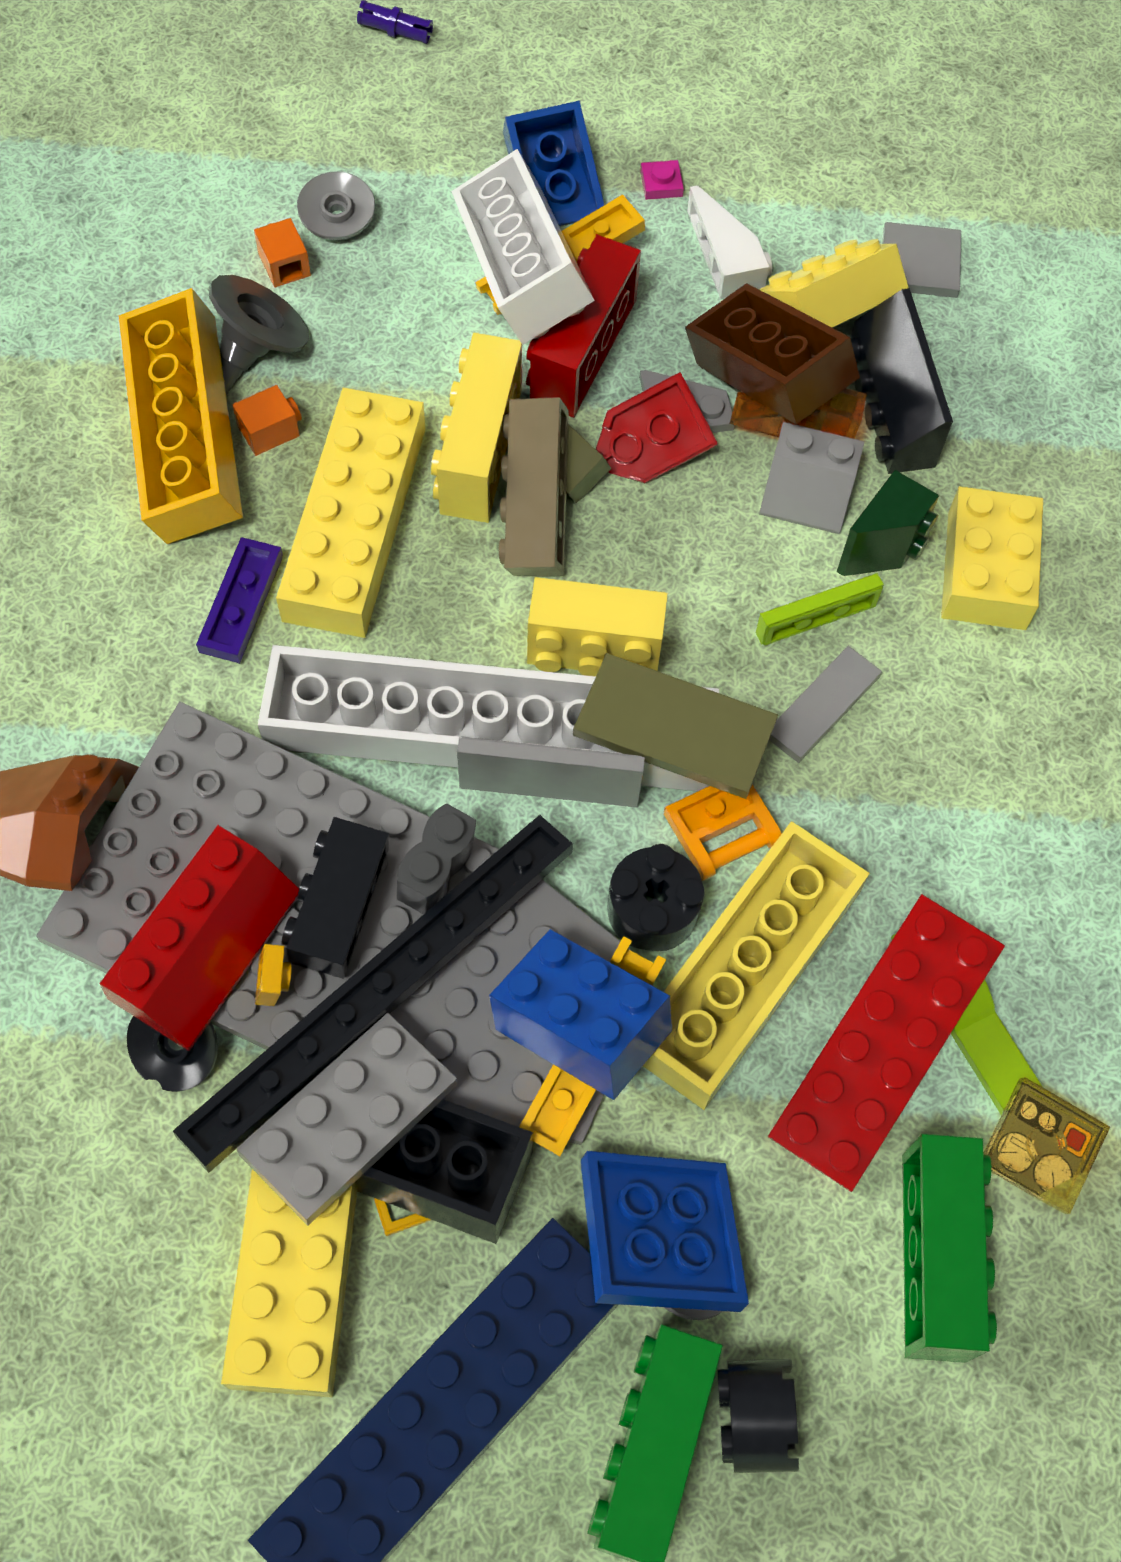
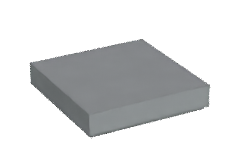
M885 222L882 244H897L911 293L957 298L960 291L961 230Z

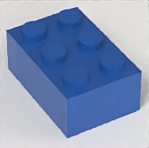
M551 929L489 994L495 1029L612 1100L616 1099L672 1031L670 995Z

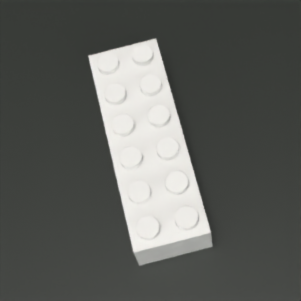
M518 149L451 191L497 307L522 345L532 339L545 335L551 327L567 317L579 314L587 305L595 301L540 185Z

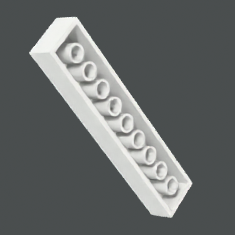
M272 646L258 728L263 740L286 751L457 768L459 737L619 753L573 736L574 725L596 676L290 646ZM703 687L708 690L719 693V688ZM644 762L641 786L700 791L709 786Z

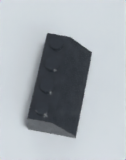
M910 288L901 289L854 322L850 337L860 376L855 381V388L858 395L865 396L867 403L865 405V421L868 428L874 427L877 435L875 438V454L878 461L885 462L888 474H892L894 470L907 472L936 468L953 423Z

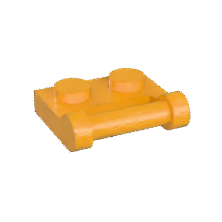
M753 784L747 799L708 786L666 806L664 809L665 818L690 858V861L698 870L702 881L714 876L716 869L765 845L771 848L782 834ZM751 819L757 826V830L707 853L702 843Z

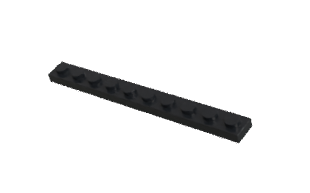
M538 815L173 1130L177 1140L208 1173L211 1172L386 1013L390 1014L565 860L573 852V843L546 819Z

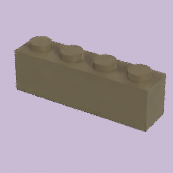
M560 397L509 399V414H505L503 418L504 438L508 440V455L502 457L501 471L503 480L507 481L506 497L501 498L500 516L502 522L506 523L505 539H500L499 559L500 563L504 564V568L513 576H564L569 410Z

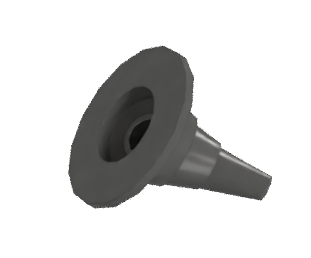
M219 275L211 282L209 286V299L217 313L223 318L219 349L226 395L244 370L247 371L260 356H265L270 350L284 353L300 352L309 341L308 328L301 316L287 301L269 288L251 279L236 275Z

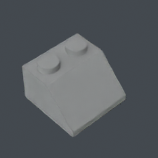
M783 422L759 515L840 535L864 441Z

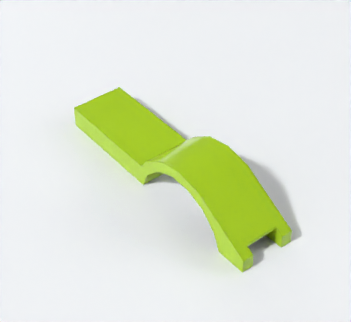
M984 979L951 1032V1035L1003 1118L1020 1082L1045 1097H1048V1094L996 1014L991 993Z

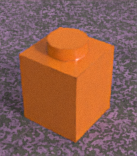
M291 218L254 229L258 254L274 288L311 276L307 250Z
M274 385L232 404L237 427L255 456L300 436L297 422L302 420L299 408L292 397L287 399L284 397L278 385Z

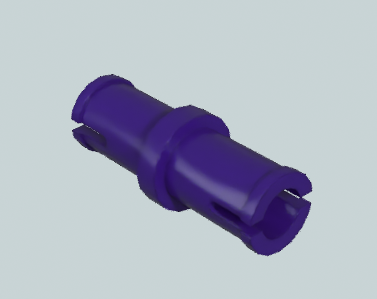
M362 0L359 7L363 9V12L358 11V24L387 31L388 36L393 38L400 35L423 42L424 44L428 43L430 39L428 32H433V20L403 13V8L396 6L390 9L369 3L366 0Z

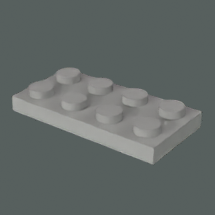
M386 1013L238 1146V1154L293 1212L309 1226L457 1086V1078L389 1013Z

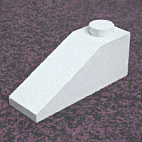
M698 185L691 186L687 212L720 299H725L746 283L757 289L765 287L767 277L772 274V262L769 253L763 252L758 237Z

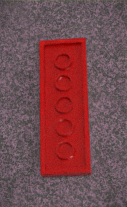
M921 894L769 1133L768 1138L849 1192H852L1005 945Z

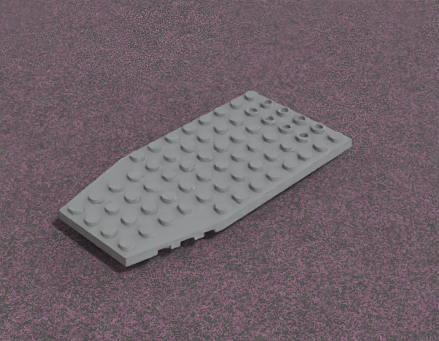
M179 701L89 848L92 861L73 891H63L36 937L39 942L107 974L217 825L257 848L298 888H300L305 873L312 875L314 873L318 858L313 857V852L318 835L321 830L329 831L333 817L389 833V850L345 978L342 979L291 963V980L288 992L281 991L275 1006L255 1005L260 951L211 1020L213 1025L267 1050L423 915L397 900V875L405 855L415 845L422 842L423 831L430 817ZM474 837L471 855L462 869L450 877L446 895L497 852L499 848ZM543 880L538 882L390 1013L399 1024L457 1078V1086L444 1100L517 1127L520 1126L553 1064L495 1029L489 994L550 929L609 962L620 943V940ZM296 900L266 943L284 946L283 962H288L287 946L281 944L283 932L289 917H298L303 904L302 901ZM597 1090L595 1091L568 1141L569 1143L579 1145L583 1143L604 1094Z

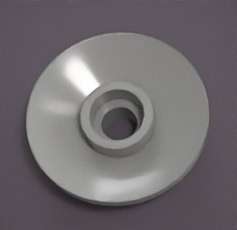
M327 172L312 178L305 184L298 196L297 209L302 224L311 233L324 239L342 240L359 234L370 224L375 212V201L371 189L359 177L346 172ZM334 211H342L339 214H332Z

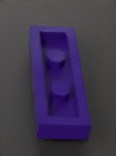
M244 537L240 538L196 643L199 653L240 664L282 561L283 552L281 547Z

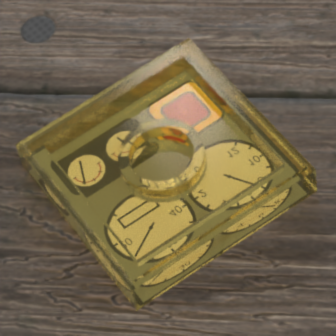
M1024 1077L1018 1080L983 1153L991 1158L992 1173L1064 1214H1070L1110 1126Z

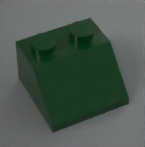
M894 470L850 528L837 573L842 576L900 569L909 557L917 560L929 541V538L926 536L933 528L939 516L933 512L939 495Z

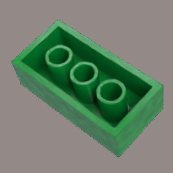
M921 1134L902 1155L905 1358L966 1363L990 1352L989 1344L995 1343L997 1335L996 1316L993 1311H988V1290H992L994 1287L995 1266L993 1259L987 1258L986 1237H990L993 1230V1211L991 1206L985 1205V1186H988L990 1183L992 1166L990 1156L983 1153V1138Z
M660 1325L654 1337L645 1336L634 1367V1373L642 1375L639 1390L630 1388L629 1393H627L618 1424L628 1428L623 1445L615 1443L614 1447L612 1446L603 1479L612 1482L608 1499L605 1501L599 1498L596 1501L587 1534L597 1537L593 1549L630 1562H665L723 1345L664 1325Z

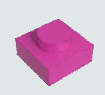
M678 160L641 163L640 172L645 200L683 197L684 187Z

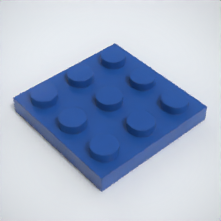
M587 1151L580 1161L595 1303L741 1312L749 1304L726 1163Z

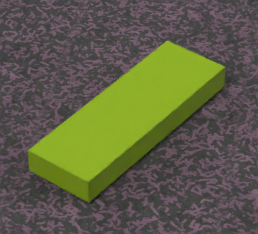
M878 573L760 613L755 633L761 645L764 644L765 646L874 608L877 605L884 584Z

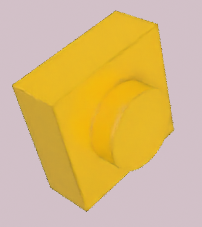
M264 944L258 959L255 1005L275 1006L281 991L288 992L291 962H283L284 946Z

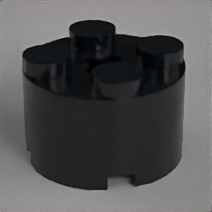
M655 844L652 847L639 849L627 855L617 865L612 874L607 902L609 922L621 940L623 936L632 940L630 944L632 947L650 951H667L682 944L693 932L703 903L704 887L698 870L685 856L665 844ZM650 896L653 899L648 901L647 897ZM660 897L663 900V903H661L657 898Z
M791 1359L728 1361V1369L718 1370L720 1408H730L731 1426H721L723 1463H733L734 1473L799 1471V1458H788V1450L795 1449V1444H798L794 1379H783L782 1373H791Z

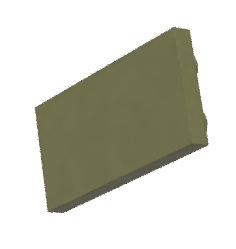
M606 653L574 725L573 736L622 754L645 757L644 762L747 799L776 724L778 714Z

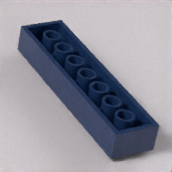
M552 1218L248 1539L249 1543L267 1562H385L617 1308L618 1304L595 1303L590 1253Z

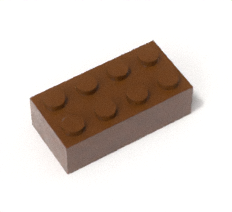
M748 283L685 326L696 363L702 369L795 424L808 417L812 412L860 378L849 336Z

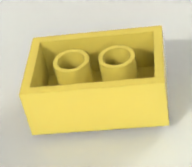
M873 239L858 244L857 240L841 243L834 247L835 253L826 258L824 255H819L801 263L803 269L794 273L790 270L771 276L768 279L770 284L759 290L833 328L878 306L901 289L909 287L897 244H880L878 239Z
M958 487L948 512L941 618L1020 630L1027 629L1039 607L1043 498Z
M535 577L528 618L527 664H533L536 668L545 672H556L561 668L578 670L582 675L596 676L606 653L657 671L668 593Z

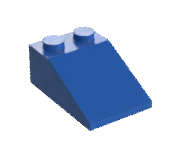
M580 100L505 117L503 136L508 155L516 149L519 150L540 185L559 226L575 223L604 206Z

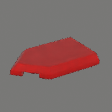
M681 372L607 410L596 450L611 467L607 473L645 484L718 446V443Z

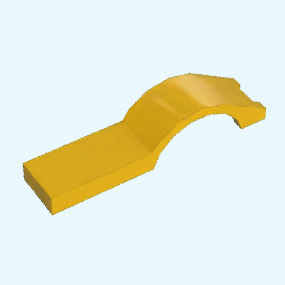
M622 194L562 230V233L577 263L581 250L590 247L596 234L625 243L645 231V220ZM483 277L475 282L476 288L481 294L487 293L494 302L493 310L497 315H501L502 313L497 307L487 279Z
M623 936L610 963L653 986L666 959L658 955L654 963L629 950L628 948L632 940ZM553 1064L519 1127L533 1132V1142L561 1156L596 1089Z

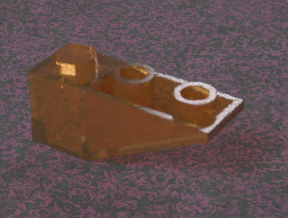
M845 388L808 417L795 424L743 392H738L729 424L779 438L783 422L855 439L862 421L867 394Z

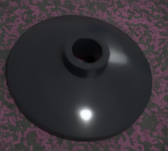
M134 1016L130 1020L127 1030V1049L133 1066L145 1080H156L159 1082L162 1090L178 1092L191 1089L204 1081L215 1065L218 1054V1041L211 1021L190 1051L177 1045V1043Z

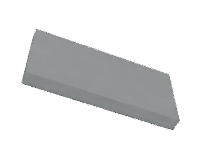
M459 737L457 749L459 788L638 808L645 757Z

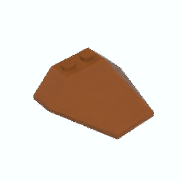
M73 755L0 771V876L27 887L73 891L92 861L84 830L104 801H119L139 766L121 759L97 757L95 755Z

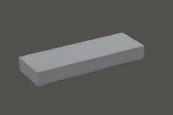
M848 645L777 719L769 740L797 763H800L880 678L882 671Z

